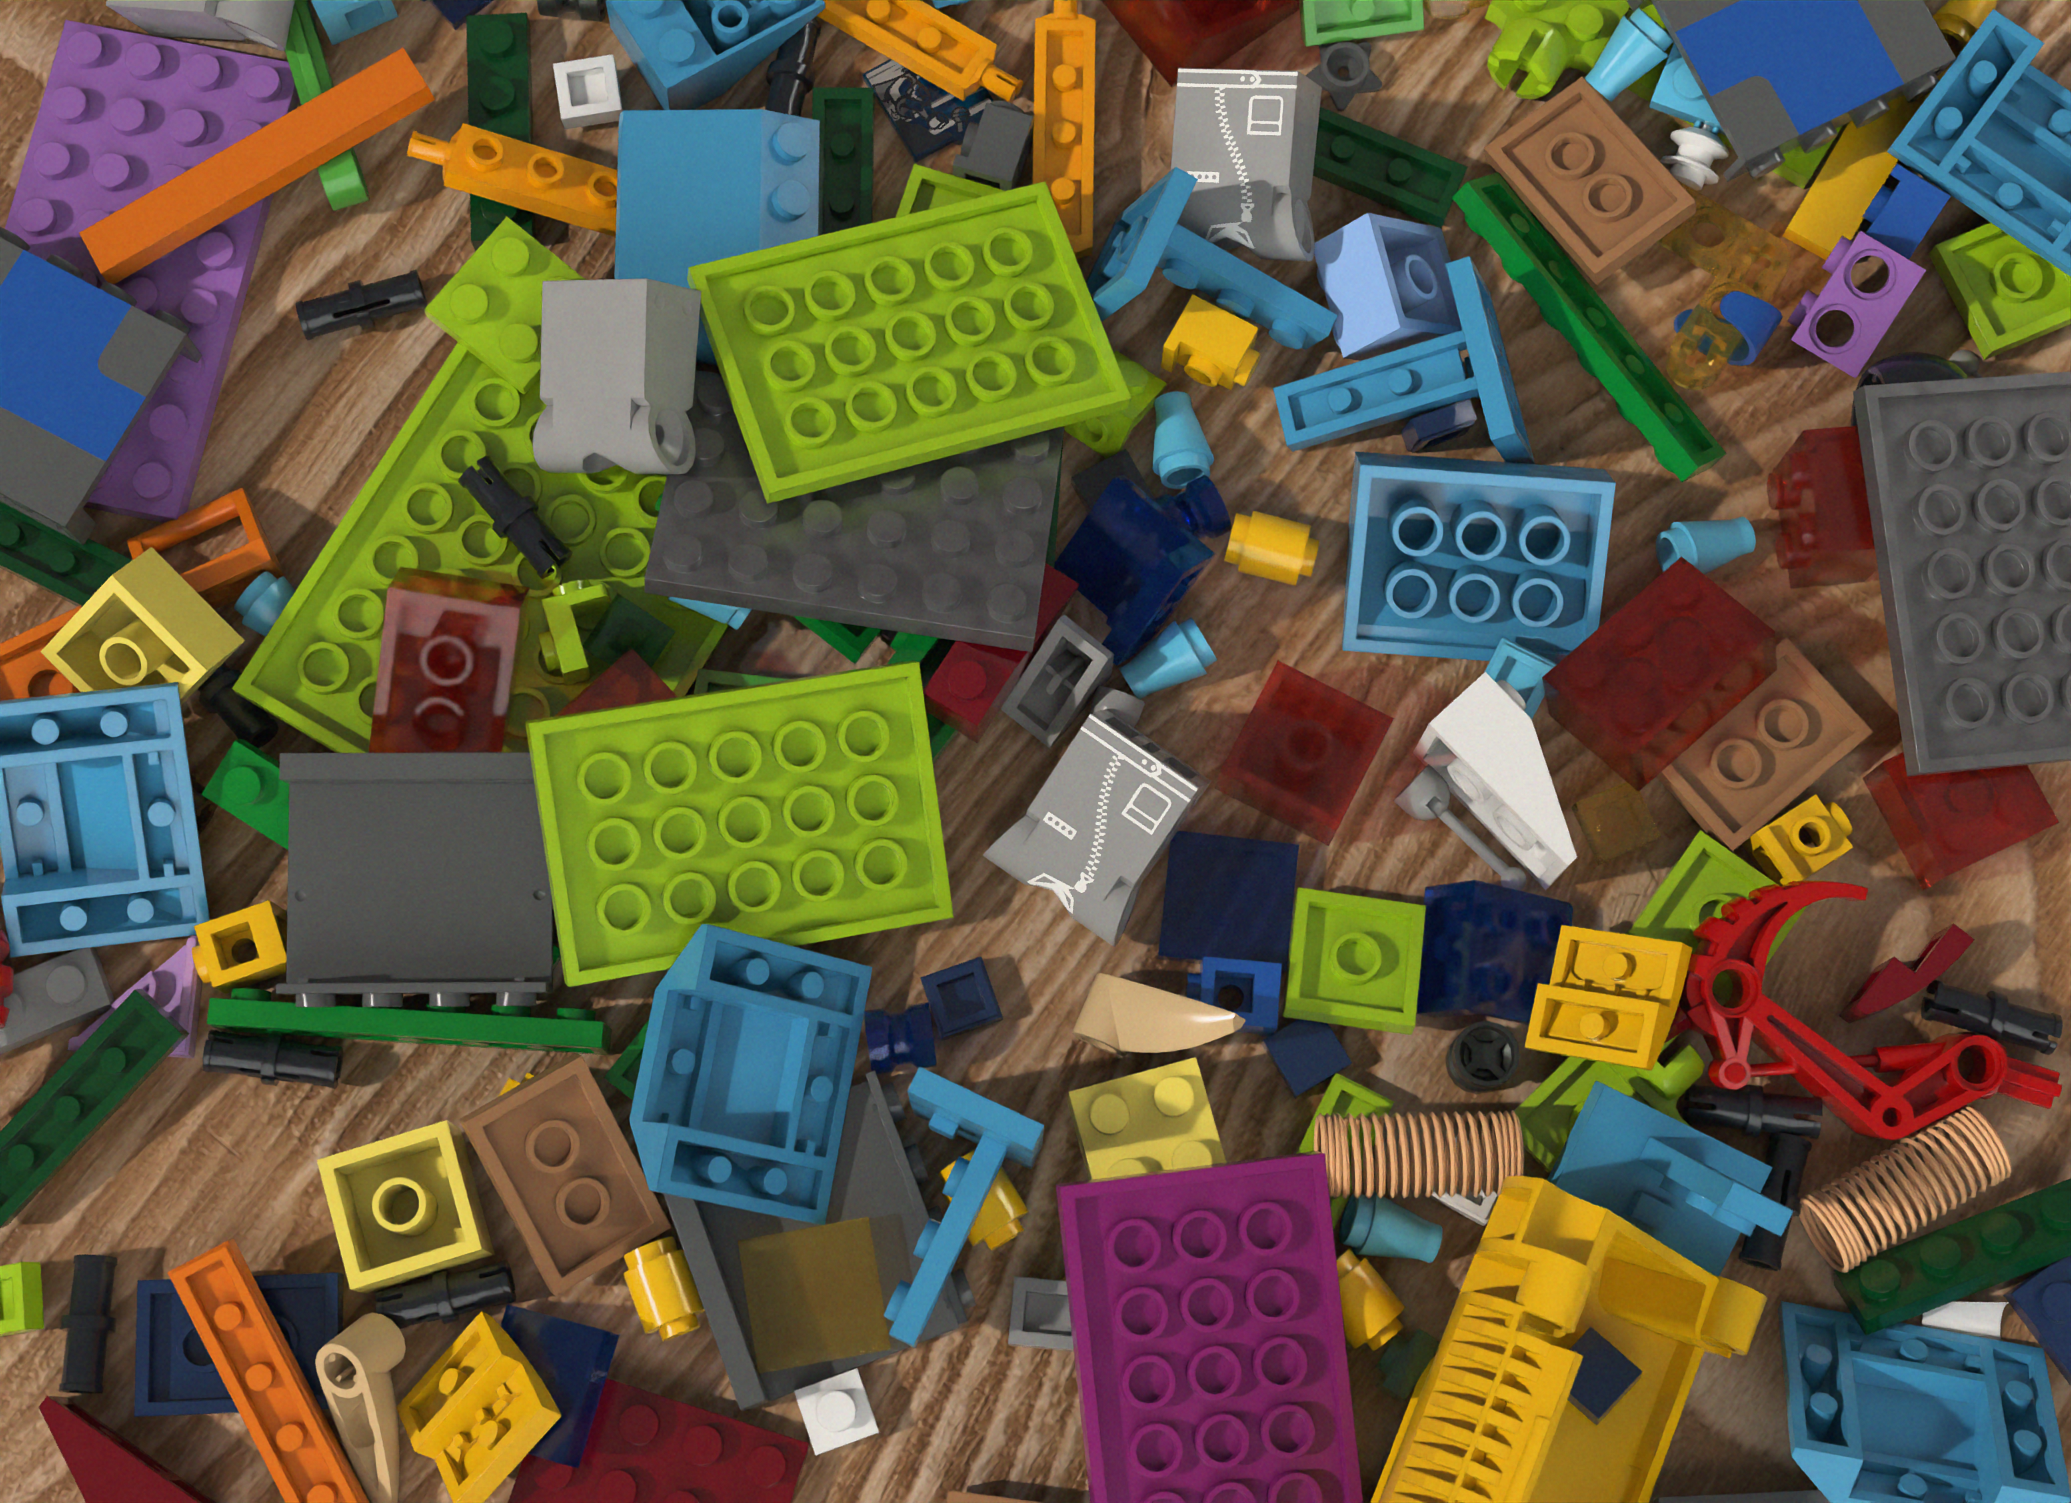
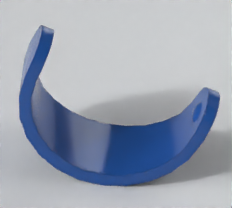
M1733 291L1726 294L1720 302V311L1726 320L1688 309L1676 316L1674 329L1680 338L1706 356L1726 364L1745 366L1755 361L1783 316L1777 308L1766 301L1740 291Z

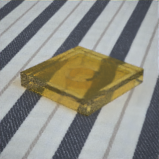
M869 1217L738 1240L759 1374L891 1350L887 1321L884 1317L885 1309Z

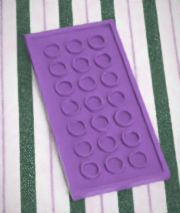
M66 20L5 229L23 239L30 246L28 252L45 261L50 254L59 256L73 264L84 274L82 280L100 288L102 283L107 281L101 275L79 232L296 109L299 103V96L289 63ZM274 193L114 284L137 301L136 308L154 316L157 310H162L181 320L184 325L190 328L191 331L188 337L199 350L202 357L196 363L179 354L86 502L85 508L162 523L168 520H177L180 515L187 512Z

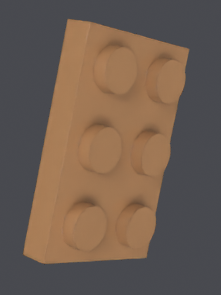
M1583 77L1576 80L1484 147L1486 161L1496 172H1499L1516 195L1596 285L1696 213V201Z
M1786 637L1642 759V762L1712 839L1733 852L1873 733V730Z
M574 1053L459 1119L546 1285L554 1295L558 1296L671 1228L654 1192L649 1191L645 1175L582 1055Z

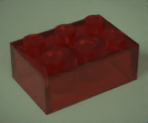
M1680 557L1542 677L1549 715L1639 792L1777 671L1775 631L1687 560Z

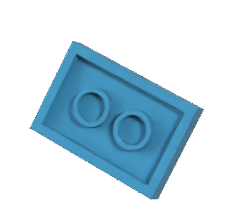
M1174 167L1116 217L1086 280L1101 322L1146 289L1156 266L1163 269L1162 274L1170 282L1187 289H1199L1216 299L1217 307L1240 319L1250 318L1269 329L1268 333L1273 340L1289 348H1303L1306 350L1329 336L1338 316L1177 224L1198 180L1178 167Z
M1470 256L1445 264L1462 330L1273 388L1286 445L1292 452L1476 397L1481 400L1490 439L1504 461L1535 464L1491 293ZM1466 349L1468 350L1469 357L1464 358L1469 375L1468 379L1466 377L1465 369L1460 354V351Z
M922 1067L918 1068L907 1091L913 1114L930 1122V1130L952 1140L958 1135L978 1146L970 1161L960 1156L958 1157L942 1191L943 1194L952 1197L942 1222L930 1218L915 1247L913 1255L923 1259L918 1273L912 1284L902 1279L900 1280L884 1313L885 1318L894 1321L889 1335L916 1348L1004 1159L1007 1158L1031 1170L1042 1148L1044 1133L1043 1124Z
M1597 1080L1547 1179L1550 1183L1579 1199L1610 1210L1716 1276H1720L1740 1233L1751 1237L1755 1226L1758 1225L1781 1236L1793 1213V1210L1760 1193L1773 1167Z

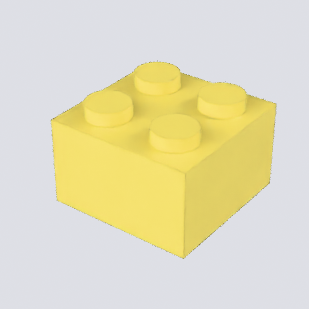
M151 547L112 574L41 650V653L80 692L178 682L182 705L245 640Z
M1196 1057L1068 1092L1067 1103L1089 1180L1226 1163Z
M448 1120L317 1160L350 1290L369 1294L431 1275L433 1272L450 1269L495 1255L461 1128Z

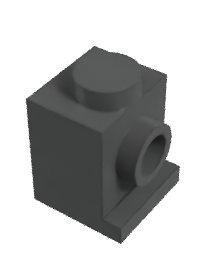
M993 101L991 104L986 103L980 123L970 121L961 147V154H956L953 162V175L1005 191L1018 188L1033 143V116L1025 114L1021 108L1009 102Z

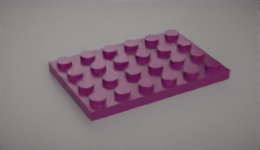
M1313 1151L1056 1184L1090 1503H1363L1325 1153Z

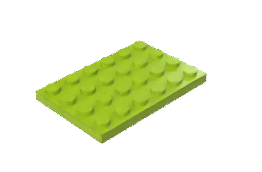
M1046 181L688 267L687 281L690 289L701 291L700 317L767 504L1127 410L1132 399Z
M911 660L525 721L564 981L568 987L670 969L701 924H710L790 946H799L954 918L918 661Z

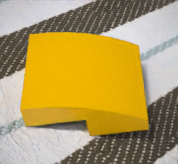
M1561 925L1549 985L1537 984L1525 1048L1652 1071L1666 1041L1679 1004L1692 947L1681 942Z
M483 1311L476 1316L396 1406L414 1451L435 1460L453 1503H484L562 1416L542 1379L519 1347L497 1321Z

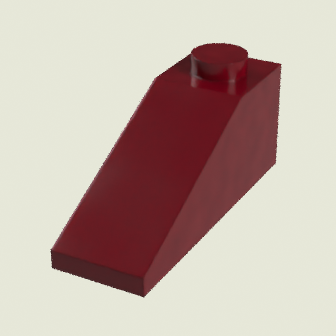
M1045 563L1032 652L955 641L923 690L926 712L978 743L1079 589L1080 584Z
M46 1396L39 1406L86 1503H216L69 1398Z

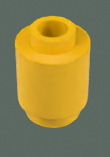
M1253 511L1252 517L1236 513L1224 562L1239 565L1238 572L1296 586L1299 574L1311 577L1320 540L1309 538L1311 528L1309 524Z
M975 1150L964 1155L962 1158L970 1161ZM956 1161L938 1173L944 1186ZM1002 1165L968 1235L972 1246L985 1241L991 1251L1021 1234L1025 1229L1019 1220L1029 1213ZM942 1189L941 1194L943 1195L947 1204L950 1205L952 1197L943 1194Z
M673 1236L651 1242L624 1255L628 1271L623 1275L645 1334L659 1331L662 1341H668L700 1327L696 1316L705 1312L684 1250H678Z
M1349 1248L1336 1257L1345 1338L1354 1349L1366 1342L1372 1351H1375L1404 1327L1397 1316L1406 1307L1365 1257L1358 1260Z

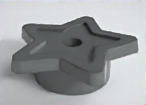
M1350 42L1319 45L1321 63L1305 75L1320 85L1322 90L1329 92L1338 111H1344L1356 93L1377 92L1382 87V82L1369 69V57L1372 48L1369 42L1357 45ZM1340 69H1346L1348 70L1349 75L1346 77H1341L1338 74V71Z

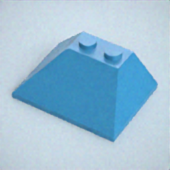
M1993 9L1887 152L2071 277V91L2030 64L2044 43Z
M178 682L0 701V849L5 874L1 900L10 947V957L196 935L195 925L210 921Z
M701 924L655 989L629 1118L649 1191L825 1225L873 967L722 927Z
M1781 1301L1778 1308L1791 1457L1830 1503H2070L2071 1491L2043 1348L1906 1323H1897L1865 1335L1854 1316L1850 1313Z

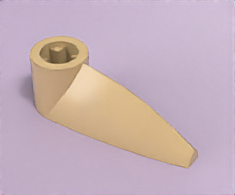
M1097 973L1072 1034L1096 1048L1115 1055L1126 1056L1127 1052L1160 1053L1199 1046L1239 1030L1246 1020L1234 1012L1112 975Z
M378 1313L363 1315L326 1343L317 1352L315 1363L333 1420L370 1503H398L400 1468L399 1427L390 1370L404 1358L406 1348L404 1337L397 1325L391 1319Z

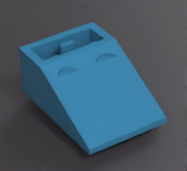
M606 0L610 28L663 110H695L723 95L826 8L823 0Z

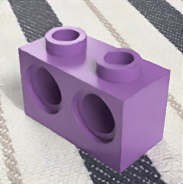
M1859 231L1853 242L1844 236L1840 238L1822 266V269L1832 275L1819 295L1809 290L1806 291L1787 321L1797 327L1791 337L1792 341L1855 379L1926 271V269L1862 231ZM1872 255L1881 258L1888 268V278L1882 288L1875 292L1867 293L1858 290L1853 285L1851 270L1860 258ZM1831 310H1840L1847 313L1852 318L1854 325L1851 337L1845 343L1838 346H1830L1823 343L1816 334V324L1819 318Z

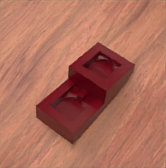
M1953 923L1934 934L1909 968L1896 957H1892L1874 969L1839 1016L1850 1024L1871 1017L1907 999L1943 974L1960 958L1975 939Z

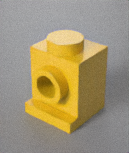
M1192 294L1163 346L1160 368L1171 373L1178 363L1184 366V371L1188 376L1203 385L1215 387L1219 384L1229 390H1232L1235 383L1245 387L1251 379L1262 353L1254 350L1259 328Z
M1815 794L1769 825L1755 832L1741 845L1762 874L1778 885L1783 886L1792 881L1806 880L1851 850L1853 846L1847 839V836L1852 834L1853 830L1848 817L1837 804L1828 802L1824 805ZM1800 828L1806 829L1817 847H1807L1801 842L1799 838Z
M268 900L194 926L200 945L192 947V957L198 975L204 984L211 982L213 988L227 994L234 988H244L286 973L287 916L285 910L272 901ZM247 942H254L257 949L255 959L241 964L238 960L240 947Z

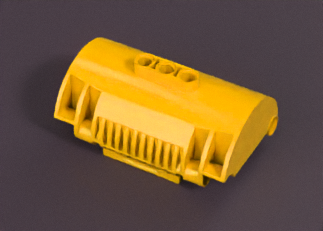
M1507 1176L1503 1180L1500 1194L1454 1305L1436 1355L1425 1364L1420 1373L1371 1503H1649L1704 1351L1730 1359L1732 1353L1743 1356L1747 1355L1767 1297L1741 1283L1712 1275L1610 1210L1579 1199L1545 1179L1528 1176ZM1590 1327L1643 1371L1635 1385L1597 1426L1567 1400L1583 1359L1582 1355L1569 1349Z

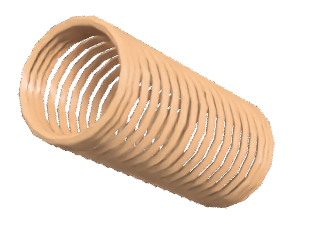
M1965 1105L1943 1116L1939 1121L1930 1123L1929 1127L1920 1128L1919 1133H1911L1910 1138L1901 1139L1900 1144L1891 1145L1890 1150H1882L1880 1156H1872L1870 1162H1861L1860 1167H1853L1850 1173L1841 1174V1179H1832L1831 1185L1824 1184L1821 1186V1191L1814 1190L1810 1194L1804 1195V1198H1800V1203L1802 1204L1799 1215L1800 1220L1822 1257L1834 1269L1846 1273L1850 1269H1854V1266H1859L1860 1262H1866L1867 1255L1876 1256L1877 1249L1886 1250L1887 1243L1896 1244L1897 1237L1901 1239L1906 1238L1907 1232L1915 1233L1917 1226L1926 1227L1927 1220L1936 1221L1937 1214L1941 1216L1946 1215L1947 1209H1956L1957 1203H1966L1967 1197L1975 1198L1976 1192H1986V1185L1992 1187L2004 1181V1179L2010 1178L2012 1168L2010 1157L2004 1143L1988 1120L1975 1108ZM1944 1130L1949 1133L1953 1144L1945 1137ZM1934 1136L1941 1141L1944 1151L1936 1144ZM1925 1142L1931 1146L1935 1158L1926 1149ZM1915 1148L1921 1152L1925 1164L1916 1155ZM1905 1154L1912 1159L1916 1171L1907 1162ZM1895 1159L1902 1165L1907 1178L1897 1167ZM1886 1166L1892 1170L1898 1185L1887 1173ZM1876 1172L1883 1177L1889 1192L1878 1180ZM1974 1176L1981 1182V1186L1976 1184ZM1866 1178L1869 1179V1180L1873 1183V1185H1874V1187H1875V1190H1876L1878 1196L1880 1197V1199H1879V1198L1877 1197V1195L1871 1190V1188L1869 1187V1185H1868V1183H1867ZM1963 1180L1971 1187V1192L1966 1190ZM1856 1183L1864 1190L1870 1205L1859 1193ZM1839 1184L1840 1190L1836 1188L1835 1185ZM1953 1186L1961 1193V1198L1956 1196ZM1829 1190L1830 1195L1826 1194L1825 1191ZM1847 1190L1854 1196L1862 1214L1850 1200ZM1942 1190L1951 1199V1204L1946 1201ZM1837 1196L1845 1203L1854 1223L1840 1206ZM1933 1197L1941 1204L1942 1209L1936 1207ZM1922 1201L1931 1210L1932 1215L1926 1213ZM1912 1207L1920 1214L1922 1221L1915 1217ZM1901 1211L1910 1220L1912 1227L1906 1224ZM1890 1215L1899 1224L1902 1233L1896 1230ZM1879 1219L1884 1224V1226L1890 1231L1892 1238L1888 1237L1885 1234V1231ZM1868 1223L1870 1224V1226L1872 1227V1229L1878 1234V1236H1879L1880 1239H1881L1882 1244H1880L1879 1242H1877V1241L1875 1240V1237H1874V1235H1873V1233H1872V1231H1871V1229H1870ZM1856 1226L1859 1228L1863 1236L1870 1242L1872 1250H1870L1865 1245Z
M1513 1110L1510 1113L1498 1111L1496 1114L1490 1111L1486 1116L1480 1111L1472 1116L1467 1111L1462 1117L1456 1111L1450 1117L1444 1111L1438 1117L1433 1112L1427 1117L1421 1112L1415 1117L1407 1112L1403 1118L1397 1112L1391 1118L1385 1112L1379 1118L1373 1112L1368 1118L1362 1113L1356 1118L1348 1113L1344 1119L1338 1113H1333L1331 1116L1328 1113L1324 1116L1320 1113L1315 1120L1314 1151L1325 1153L1329 1198L1333 1197L1335 1200L1340 1194L1346 1199L1350 1192V1164L1347 1140L1349 1123L1352 1132V1191L1356 1199L1361 1196L1362 1164L1359 1140L1361 1123L1364 1132L1363 1183L1365 1196L1368 1199L1372 1197L1374 1190V1164L1371 1140L1372 1123H1374L1376 1132L1375 1185L1377 1196L1380 1199L1385 1195L1386 1173L1388 1193L1392 1199L1397 1194L1398 1179L1400 1194L1404 1199L1409 1194L1410 1183L1412 1194L1415 1198L1421 1194L1422 1184L1427 1198L1432 1195L1433 1186H1435V1192L1439 1198L1444 1195L1445 1186L1447 1187L1448 1195L1453 1198L1457 1193V1185L1463 1198L1469 1192V1185L1471 1193L1475 1198L1481 1192V1185L1484 1195L1488 1198L1493 1191V1186L1496 1195L1499 1196L1503 1180L1507 1176H1523L1524 1150L1519 1117ZM1467 1118L1470 1124L1469 1146L1465 1129ZM1479 1118L1482 1124L1481 1140H1479L1477 1129ZM1491 1118H1492V1121H1493V1122H1492V1130H1491V1135H1490L1489 1123H1490V1120H1491ZM1455 1119H1456L1457 1124H1458V1127H1459V1128H1458V1136H1457V1150H1456L1455 1134H1454V1129H1453L1454 1123H1455ZM1408 1120H1409L1410 1127H1411V1138H1410V1164H1409L1408 1140H1407V1134H1406V1129H1407ZM1420 1120L1423 1127L1422 1151L1420 1150L1418 1134ZM1432 1120L1435 1127L1433 1150L1430 1134ZM1443 1120L1445 1121V1124H1446V1127H1447L1446 1139H1445V1150H1444V1140H1443V1134H1442V1124H1443ZM1396 1121L1399 1127L1398 1164L1394 1134ZM1384 1122L1386 1123L1387 1132H1388V1135H1387V1150H1386V1164H1385V1150H1384V1140H1383V1126H1384Z

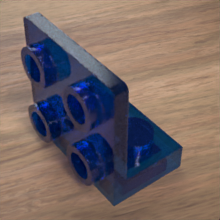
M1119 475L1111 480L1057 558L1054 569L1079 583L1078 591L1108 617L1106 625L1112 630L1102 645L1114 654L1113 663L1117 666L1143 650L1154 640L1213 559L1215 553L1125 475Z
M1478 880L1425 887L1424 905H1426L1416 1014L1433 1018L1479 1014L1529 1025L1537 984L1549 985L1561 925L1572 926V904Z

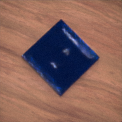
M1177 831L1169 844L1157 959L1201 964L1203 956L1282 963L1281 974H1285L1288 962L1299 844Z
M507 1304L500 1326L531 1363L562 1414L528 1454L579 1468L619 1335Z

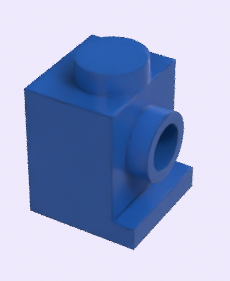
M1896 163L1890 172L1891 176L1900 180L1895 189L1892 191L1882 185L1862 217L1872 223L1865 234L1905 258L1910 259L1951 196Z
M1203 956L1200 964V974H1187L1185 997L1225 1009L1218 1001V994L1224 989H1234L1241 995L1242 1005L1238 1009L1228 1011L1234 1012L1246 1020L1243 1026L1235 1032L1259 1034V1036L1269 1037L1277 1029L1282 963Z

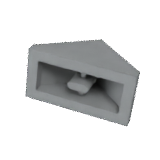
M1063 615L1050 631L1001 710L1050 748L1090 703L1096 688L1104 686L1111 678L1114 654L1066 615Z

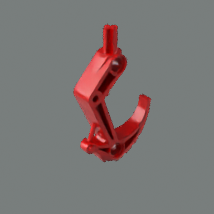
M1813 880L1792 881L1783 886L1778 884L1763 886L1752 890L1748 895V899L1738 896L1726 902L1721 907L1722 917L1720 919L1709 916L1693 931V936L1699 944L1690 957L1679 1005L1691 1024L1689 1028L1703 1035L1713 1057L1708 1066V1075L1713 1084L1719 1088L1736 1090L1745 1086L1751 1077L1790 1074L1813 1096L1821 1097L1822 1104L1851 1130L1861 1136L1887 1140L1903 1138L1979 1098L1983 1100L1990 1099L1995 1093L2046 1109H2050L2054 1097H2059L2061 1094L2062 1084H2058L2060 1076L2058 1071L2007 1056L2005 1046L1988 1036L1948 1033L1937 1037L1930 1043L1874 1047L1871 1054L1847 1056L1762 994V982L1769 950L1775 936L1785 922L1803 907L1823 899L1839 898L1849 901H1866L1868 892L1866 887L1848 883ZM1721 971L1729 976L1733 986L1732 995L1724 1005H1720L1712 992L1713 981ZM1750 1040L1775 1062L1749 1064L1746 1060ZM1967 1047L1973 1057V1069L1970 1075L1964 1079L1958 1069V1058ZM1873 1067L1876 1073L1885 1074L1877 1078L1865 1068Z

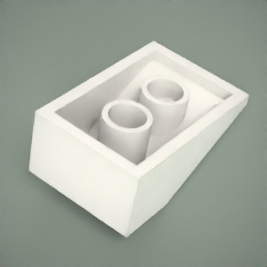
M1484 672L1428 724L1413 754L1425 766L1431 765L1449 785L1450 792L1546 890L1577 858L1532 719L1524 712L1526 709L1525 701L1509 683L1504 680H1499L1496 683Z

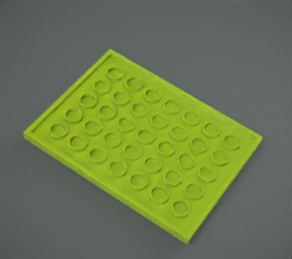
M457 342L232 689L236 694L336 753H530L525 721L688 696L696 683L698 668L704 669L730 626L668 600L669 596L645 593V574L659 514L655 509L658 497L664 491L667 474H635L619 465H614L594 473H549L541 469L534 459L532 447L536 424L539 416L547 407L540 399V378L524 395ZM490 455L495 461L494 464L523 497L530 495L539 505L537 514L561 542L573 552L570 559L562 567L558 568L556 564L552 566L554 573L541 579L536 569L508 537L501 539L492 529L494 520L469 491L458 482L461 475L471 465L476 471L480 469L477 465L479 459ZM587 579L590 581L591 586L604 583L609 596L610 607L574 618L588 663L590 679L565 686L560 668L548 671L539 642L538 634L549 631L542 600L554 597L552 590L555 587L571 581Z

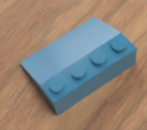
M763 109L623 110L619 115L614 279L648 278L690 288L687 281L688 267L818 236L820 120ZM699 315L696 362L718 366Z
M1355 452L1349 511L1342 650L1490 661L1501 638L1505 637L1559 664V666L1594 669L1616 482L1605 469Z

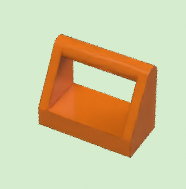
M243 487L180 515L177 520H168L127 539V544L134 560L151 547L157 553H160L240 516L249 543L184 572L180 576L214 610L237 600L245 589L265 571H269L277 579L282 576L285 577L256 511Z

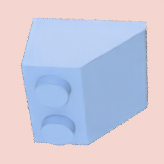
M1366 213L1315 242L1314 255L1318 266L1317 279L1325 292L1330 311L1338 315L1332 330L1343 358L1362 361L1462 330L1445 265L1451 262L1441 228Z

